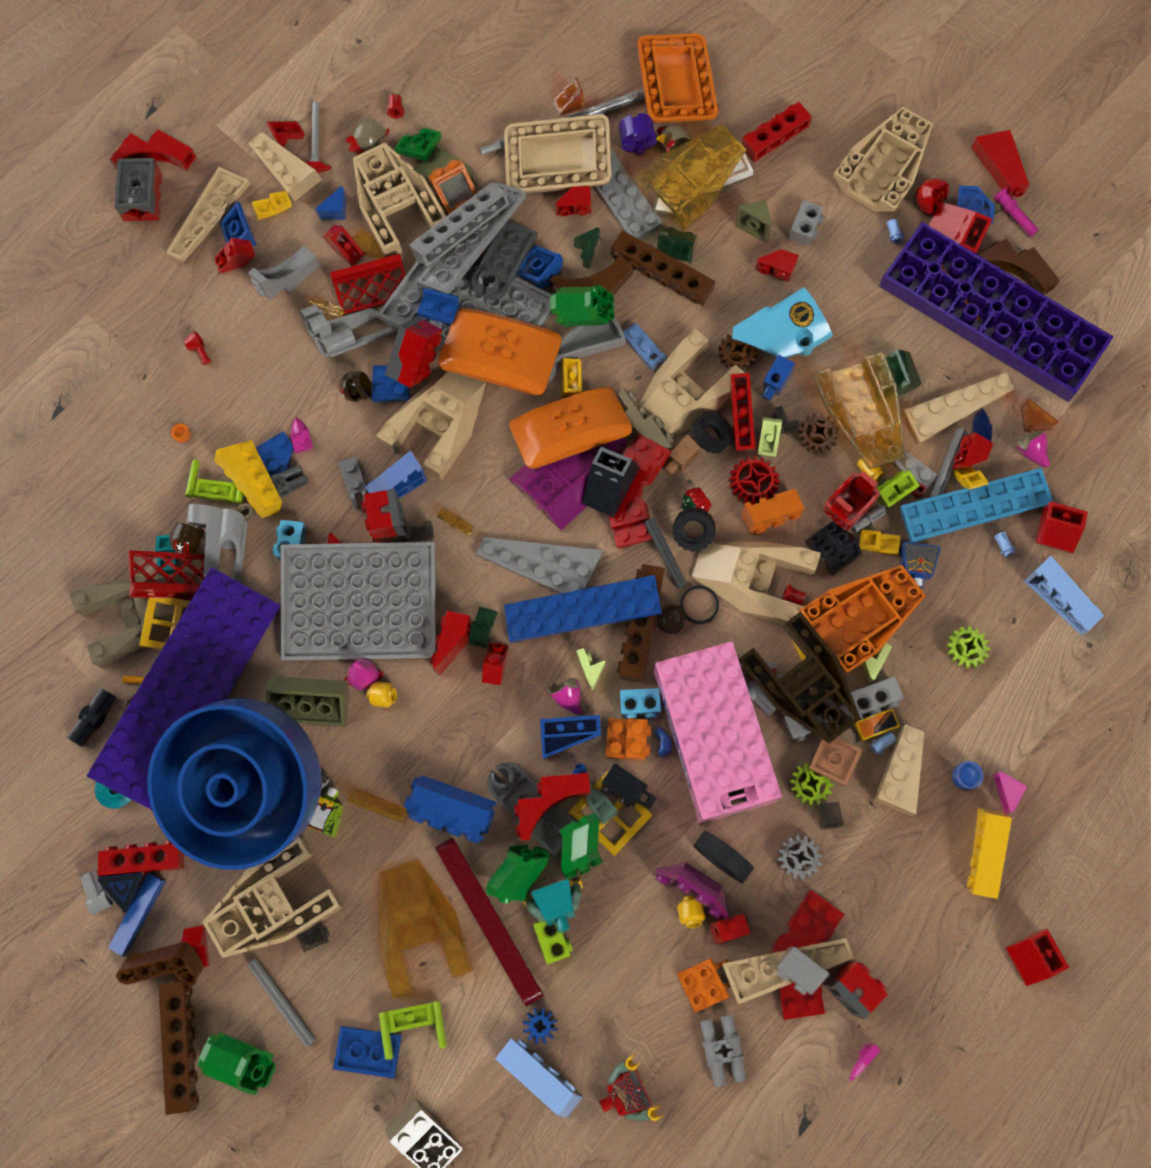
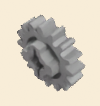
M799 835L795 836V841L790 837L788 838L789 844L785 842L781 844L784 850H778L782 857L778 858L777 861L783 862L780 869L786 868V876L791 873L792 879H796L798 875L800 880H804V875L811 878V871L813 873L818 872L815 867L822 865L818 861V858H821L822 855L816 852L820 847H813L814 840L807 842V836L800 840ZM799 844L796 851L789 850L791 846ZM807 848L810 849L813 857L809 856ZM802 853L801 857L805 860L798 863V858L793 855ZM787 859H790L793 864L792 868L789 866ZM803 865H810L808 870L800 872Z

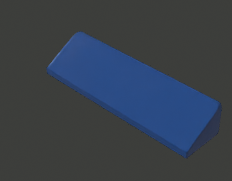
M147 873L108 947L122 957L128 955L166 883L165 880Z

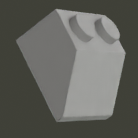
M794 946L786 950L774 967L778 970L777 975L786 982L790 980L796 984L794 988L802 995L806 993L812 995L829 975L827 971Z

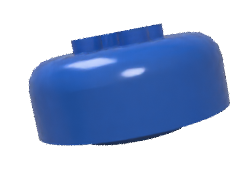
M232 698L216 701L194 710L178 719L166 730L156 745L150 760L147 780L148 795L152 812L159 827L178 850L206 866L224 870H239L255 867L272 859L304 832L312 820L319 803L322 774L315 747L308 734L294 718L278 707L263 701Z

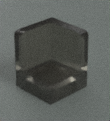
M424 521V526L410 528L411 537H409V542H434V529L431 521Z
M839 802L824 803L816 806L821 830L844 826Z

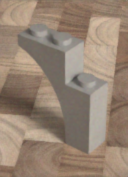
M302 246L283 263L269 269H256L253 267L248 273L252 279L251 283L256 287L255 291L262 298L265 296L271 300L277 293L283 290L290 294L320 264L317 257L305 246Z

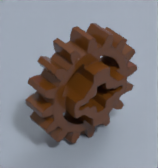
M727 334L726 339L721 340L722 345H719L718 350L720 352L718 357L721 358V364L727 363L726 369L737 365L741 370H743V367L749 369L750 364H755L758 348L734 340L729 334Z
M814 413L812 419L807 416L806 422H801V427L798 430V433H800L798 440H803L801 446H808L807 451L814 449L813 452L816 454L817 450H820L824 454L825 449L830 451L832 446L836 445V440L839 438V434H837L839 427H834L836 421H829L831 416L824 418V414L821 413L820 417H817L816 413ZM807 428H809V432H810L808 436H807V432H806V431H807ZM829 431L831 433L830 440L828 439L829 436L827 435Z

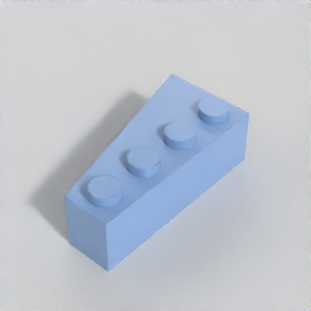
M1052 556L1045 560L1024 580L1035 593L1081 636L1087 633L1104 616L1100 609L1092 603Z
M511 1038L495 1059L555 1114L568 1118L583 1097L575 1091L576 1088L570 1082L562 1080L559 1077L560 1074L553 1067L550 1066L548 1068L543 1063L544 1059L535 1052L532 1054L528 1051L527 1048L529 1046L521 1039L517 1041Z

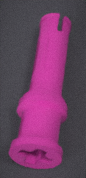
M1006 188L1002 189L993 198L995 202L997 201L1001 205L1004 213H1009L1029 237L1035 235L1039 228L1017 206V200H1013L1007 193L1008 190Z

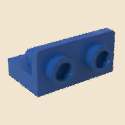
M424 288L423 298L417 315L451 325L457 310H459V298L452 294H444L434 289Z

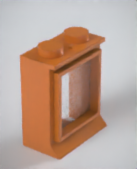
M460 159L450 161L447 164L448 166L442 169H435L428 176L447 215L477 194L464 163Z

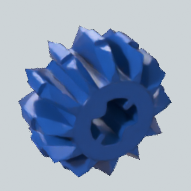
M544 1007L540 1015L538 1009L534 1008L535 1017L529 1012L526 1014L531 1021H523L524 1025H529V1028H525L523 1033L530 1031L531 1034L527 1038L529 1041L533 1036H536L535 1044H538L540 1037H542V1042L546 1044V1035L550 1039L554 1038V1035L549 1031L557 1032L558 1030L557 1027L551 1026V1024L557 1022V1019H549L553 1015L552 1011L545 1016L546 1008ZM539 1020H542L543 1025H546V1029H542V1032H539L538 1027L535 1026V1022L538 1023Z

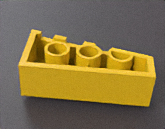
M249 440L216 449L214 462L221 466L224 474L231 478L236 484V488L246 496L247 501L259 516L264 518L279 513L283 502L253 441Z
M978 807L973 855L970 861L971 873L967 879V888H969L973 895L998 899L1012 821L1010 816L1001 811Z

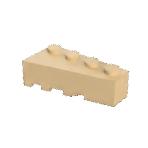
M259 133L248 143L294 201L298 200L322 180L315 169L264 133Z
M906 724L900 728L873 800L909 816H914L917 812L924 742L923 731Z

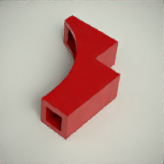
M157 129L150 136L148 142L130 133L123 140L117 151L113 153L110 161L115 169H117L118 159L154 158L155 161L171 163L187 171L197 157L191 147Z
M589 773L540 777L541 782L537 783L538 795L542 794V797L518 799V805H514L515 817H519L520 825H516L517 837H521V842L530 841L536 824L553 806L570 798L590 795Z

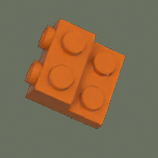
M608 718L605 758L645 761V756L650 754V744H646L647 736L651 737V725H648V720Z

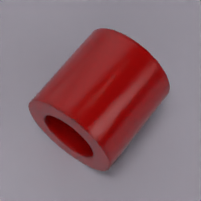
M919 484L920 486L912 491L914 498L919 499L925 494L926 487L923 484Z

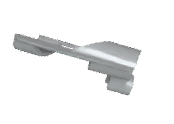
M316 304L300 310L301 318L309 335L313 338L318 351L326 358L337 356L399 330L386 323L388 325L387 328L355 340L351 329L378 319L377 314L379 311L370 308L327 321L323 310L319 309Z
M189 504L186 523L196 525L197 528H206L204 578L211 567L219 570L221 548L236 550L233 579L241 583L248 524L245 521L244 515L232 509H220L215 506Z

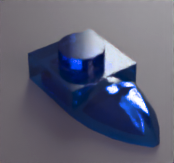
M983 408L977 412L973 419L971 434L978 433L991 442L993 424H990L989 416Z

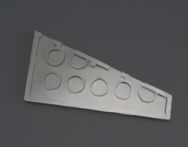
M484 537L476 556L561 594L586 589L603 554V550Z

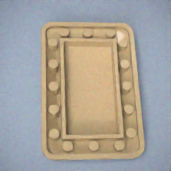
M603 114L512 123L505 129L507 186L523 190L525 193L569 190L572 186H600L607 184L611 180L610 123Z

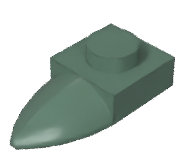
M590 788V795L586 796L587 803L591 812H596L600 823L604 825L618 815V810L602 792Z

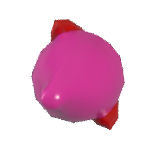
M359 659L351 664L348 669V676L342 681H348V685L356 690L366 691L374 682H378L383 678L384 672L377 669L376 665L370 660Z

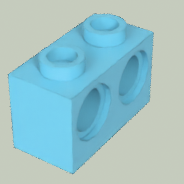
M280 521V526H277L276 529L277 544L273 546V555H275L278 561L281 562V545L305 543L307 527L303 522ZM289 530H295L291 536H287Z
M660 688L620 690L621 717H625V719H637V716H645L647 719L657 718V715L661 714ZM653 700L656 706L651 709L647 708L645 702ZM627 701H634L636 707L634 709H627L625 703Z

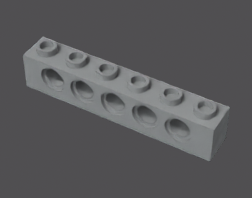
M491 182L409 244L414 258L428 268L510 205L506 192Z
M895 676L850 692L861 719H863L862 715L870 713V716L882 712V708L887 706L889 709L895 708L904 699ZM876 693L884 696V702H879L876 699ZM858 700H863L866 703L865 709L857 705ZM784 716L782 719L790 741L796 740L799 743L807 740L808 735L813 734L788 716Z

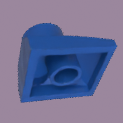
M534 245L517 275L533 282L537 288L544 289L550 285V279L554 275L557 276L561 271L563 258L561 254Z

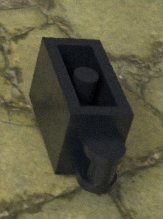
M614 763L601 782L604 792L610 796L615 794L621 798L619 802L628 808L630 805L635 807L638 803L645 809L650 810L657 799L646 791L647 784L616 763ZM643 794L648 797L645 803L640 800Z

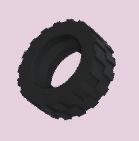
M714 411L702 413L691 426L693 439H695L700 448L708 453L718 454L732 443L734 438L730 423L721 414ZM706 426L715 430L719 439L713 437L708 432Z
M699 507L684 509L675 518L673 524L675 542L680 547H683L684 550H690L691 552L707 548L715 536V521L712 519V515ZM690 521H698L702 524L704 531L701 536L691 538L685 533V525Z

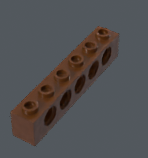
M623 230L611 246V256L615 260L620 255L633 265V270L642 272L649 279L653 278L663 287L673 289L680 296L684 295L694 304L704 306L714 290L715 280ZM690 285H695L696 288H691V287H689V286H690Z
M642 564L641 569H637L635 579L655 575L660 597L665 568ZM656 615L638 618L646 622L642 627L635 624V621L638 619H633L630 624H626L624 635L628 636L627 642L622 643L620 653L624 654L623 662L619 661L617 667L620 679L643 683ZM638 637L642 640V643L634 645L631 640ZM630 656H636L639 661L636 664H631L627 659Z
M180 981L158 984L165 1115L191 1112L196 1110L199 1104V1094L195 1088L198 1074L194 1070V1062L196 1061V1050L193 1048L195 1029L192 1027L191 1020L194 1017V1009L190 1003L193 989L192 986H185ZM176 997L181 1001L178 1009L173 1004ZM177 1019H180L182 1022L180 1030L175 1028V1021ZM178 1040H180L183 1043V1049L181 1052H179L176 1049V1043ZM179 1062L183 1063L185 1067L182 1074L177 1070ZM180 1084H183L186 1088L184 1095H181L178 1091Z

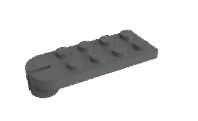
M507 221L495 236L473 275L472 287L474 292L482 297L486 291L485 299L496 300L505 296L534 244L538 232Z
M505 762L495 766V768L508 781L505 783L491 770L487 786L490 794L519 822V817H515L514 805H518V799L542 797V794L538 795L537 783L520 766L515 763ZM557 804L541 817L532 832V836L555 857L562 849L563 838L559 830L569 823L576 821Z

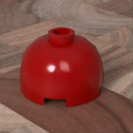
M937 178L928 179L916 189V203L922 212L934 216L940 201L942 202L943 199L947 200L949 184L945 183V180Z

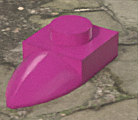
M295 418L290 434L295 453L314 449L307 426L300 419Z
M865 1044L858 1053L860 1055L851 1072L850 1081H853L881 1051L875 1044Z

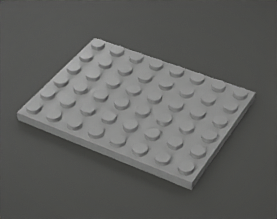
M480 258L474 262L450 293L459 298V309L471 308L486 311L543 327L552 314L550 310L551 294L518 277H515L505 296L500 299H485L486 291L482 297L477 295L472 287V279L482 261ZM418 260L415 262L377 314L378 319L399 329L403 323L419 317L417 311L423 298L424 288L418 287L416 281L427 267ZM419 317L442 329V340L439 346H435L436 349L442 351L451 325Z
M435 542L281 545V660L432 658L433 653L436 654Z

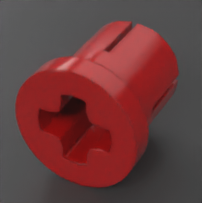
M397 94L390 95L388 98L387 115L393 119L403 117L402 97Z
M787 584L782 600L802 605L804 602L802 599H805L806 592L792 588V585Z

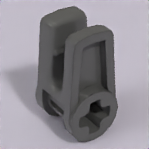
M300 465L270 477L280 498L309 483L305 475L299 477L303 474V469Z

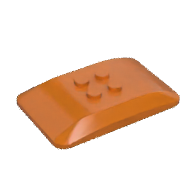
M698 33L641 36L637 43L647 112L652 121L663 123L715 119L718 115V106L705 37Z
M460 308L457 310L454 321L449 329L438 364L441 369L532 395H541L546 390L562 338L555 331L528 322L486 311Z
M608 386L558 399L512 419L509 423L510 430L524 463L530 469L539 468L630 435L632 432V425L614 390Z

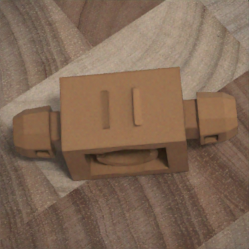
M686 435L671 451L668 457L669 462L664 468L666 473L672 475L677 469L683 473L701 454V448L693 437L691 438L689 435Z

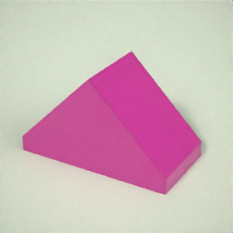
M1004 772L993 774L1004 813L1007 814L1015 811L1028 786Z

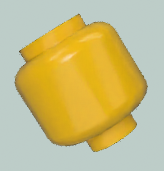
M374 682L368 688L366 697L373 707L388 708L395 703L397 690L391 683Z
M694 896L682 898L683 901L677 906L680 923L685 925L686 928L701 926L706 918L703 904L698 902Z

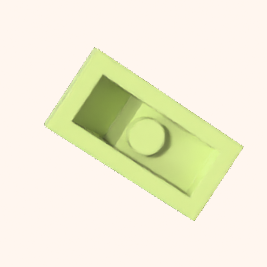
M763 417L759 435L758 455L776 457L782 419Z
M887 643L877 654L862 663L867 682L870 684L875 680L892 649V646Z
M584 648L576 651L577 657L590 689H595L606 661L590 665L593 663L590 653H586Z

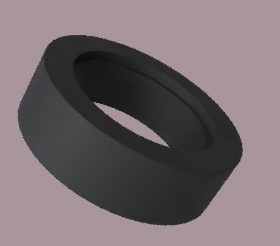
M704 831L693 845L713 865L742 884L754 870L753 865L741 854L707 831Z

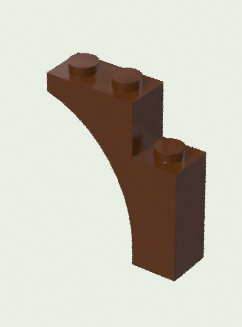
M1005 239L1001 242L996 241L989 249H983L977 253L978 256L1003 271L1019 277L1043 295L1055 289L1060 281L1034 247L1029 250L1024 249L1018 254L1008 240Z
M619 255L607 268L588 277L573 279L554 275L550 279V289L554 294L557 289L562 287H592L599 285L607 289L614 296L633 275V265Z

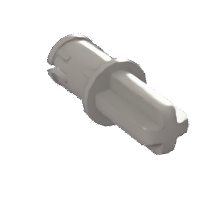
M878 505L869 512H866L852 527V530L858 533V531L866 526L873 525L874 521L887 513L885 507Z

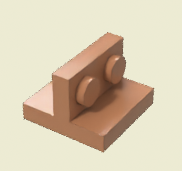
M836 738L829 744L821 740L818 748L813 753V759L808 769L846 787L862 749L839 738Z

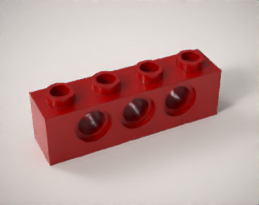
M800 102L794 105L791 104L782 113L775 114L770 121L760 124L756 130L745 134L741 147L755 163L808 128L812 116Z
M750 373L729 374L735 450L755 449Z
M169 840L165 841L164 845H157V842L145 843V847H137V844L125 845V849L109 846L105 847V851H98V876L185 869L184 854ZM164 851L165 857L162 861H159L158 854ZM144 853V861L139 863L138 856ZM123 855L125 858L124 863L119 865L118 859Z

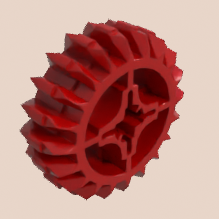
M756 455L753 457V460L749 456L746 457V461L740 459L739 465L734 464V470L730 471L731 477L728 479V482L731 483L729 489L734 490L732 495H739L738 501L743 498L744 504L750 501L751 505H754L755 502L760 503L759 499L764 497L766 500L769 497L773 498L774 492H777L779 489L777 485L780 483V480L776 479L779 477V473L774 472L776 467H769L770 461L764 463V457L760 461L757 460ZM748 470V476L739 481L740 474ZM769 481V487L760 492V485Z

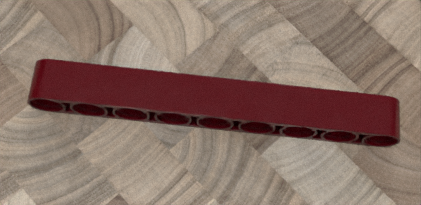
M451 837L436 846L437 853L521 1000L528 1007L544 996L541 988L455 839Z

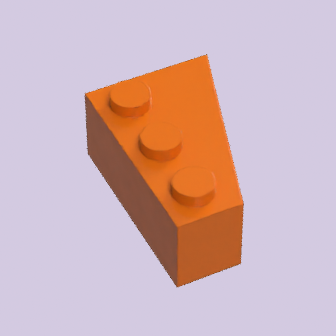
M796 489L775 494V497L768 500L765 497L759 499L760 503L751 505L750 502L745 503L741 516L750 535L754 533L759 535L764 533L769 527L777 528L787 520L795 521L801 518L805 508Z

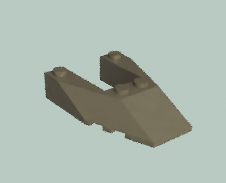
M185 572L189 578L192 576L190 572ZM179 574L173 578L178 584L186 582ZM162 575L153 577L158 583L166 581ZM135 576V582L147 580L144 576ZM130 577L87 586L69 594L74 610L82 616L115 603L119 605L127 630L87 645L92 663L100 668L148 649L147 647L139 646L148 598H129ZM156 602L153 618L172 622L175 606ZM152 624L149 640H161L164 636L170 634L171 627Z

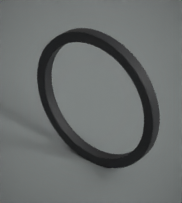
M702 585L693 586V587L687 589V590L684 592V594L682 595V598H681V601H680V608H682L683 611H684L683 601H684L685 596H686L690 591H692V590H694V589H705V590L709 591V592L714 596L715 601H716V609H715V612L713 613V615H712L710 618H708V619H706V620L698 621V620L691 619V618L685 613L686 619L689 620V621L692 622V623H696V624L707 623V622L711 621V620L716 616V614H717V612H718V609H719V600H718V597H717V595L715 594V592H714L712 589H710V588H708V587H706V586H702Z

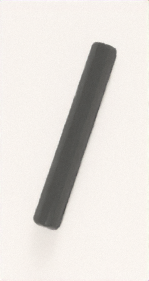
M654 518L645 521V525L676 587H684L687 583Z

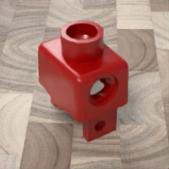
M864 471L860 474L853 473L827 499L823 508L824 513L843 530H850L878 499L880 491L876 488L878 483Z

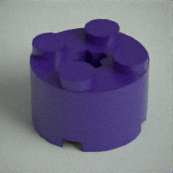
M637 113L638 116L636 117L629 115L620 121L619 135L622 150L641 156L657 144V139L651 117L644 113Z

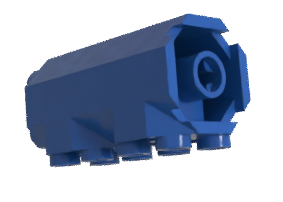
M423 775L419 778H414L411 785L413 792L411 797L408 796L404 803L409 819L423 824V821L428 822L427 825L440 831L442 827L447 828L446 832L457 837L463 834L466 836L465 839L479 844L480 841L484 842L485 837L482 835L489 832L495 815L492 807H497L496 801Z

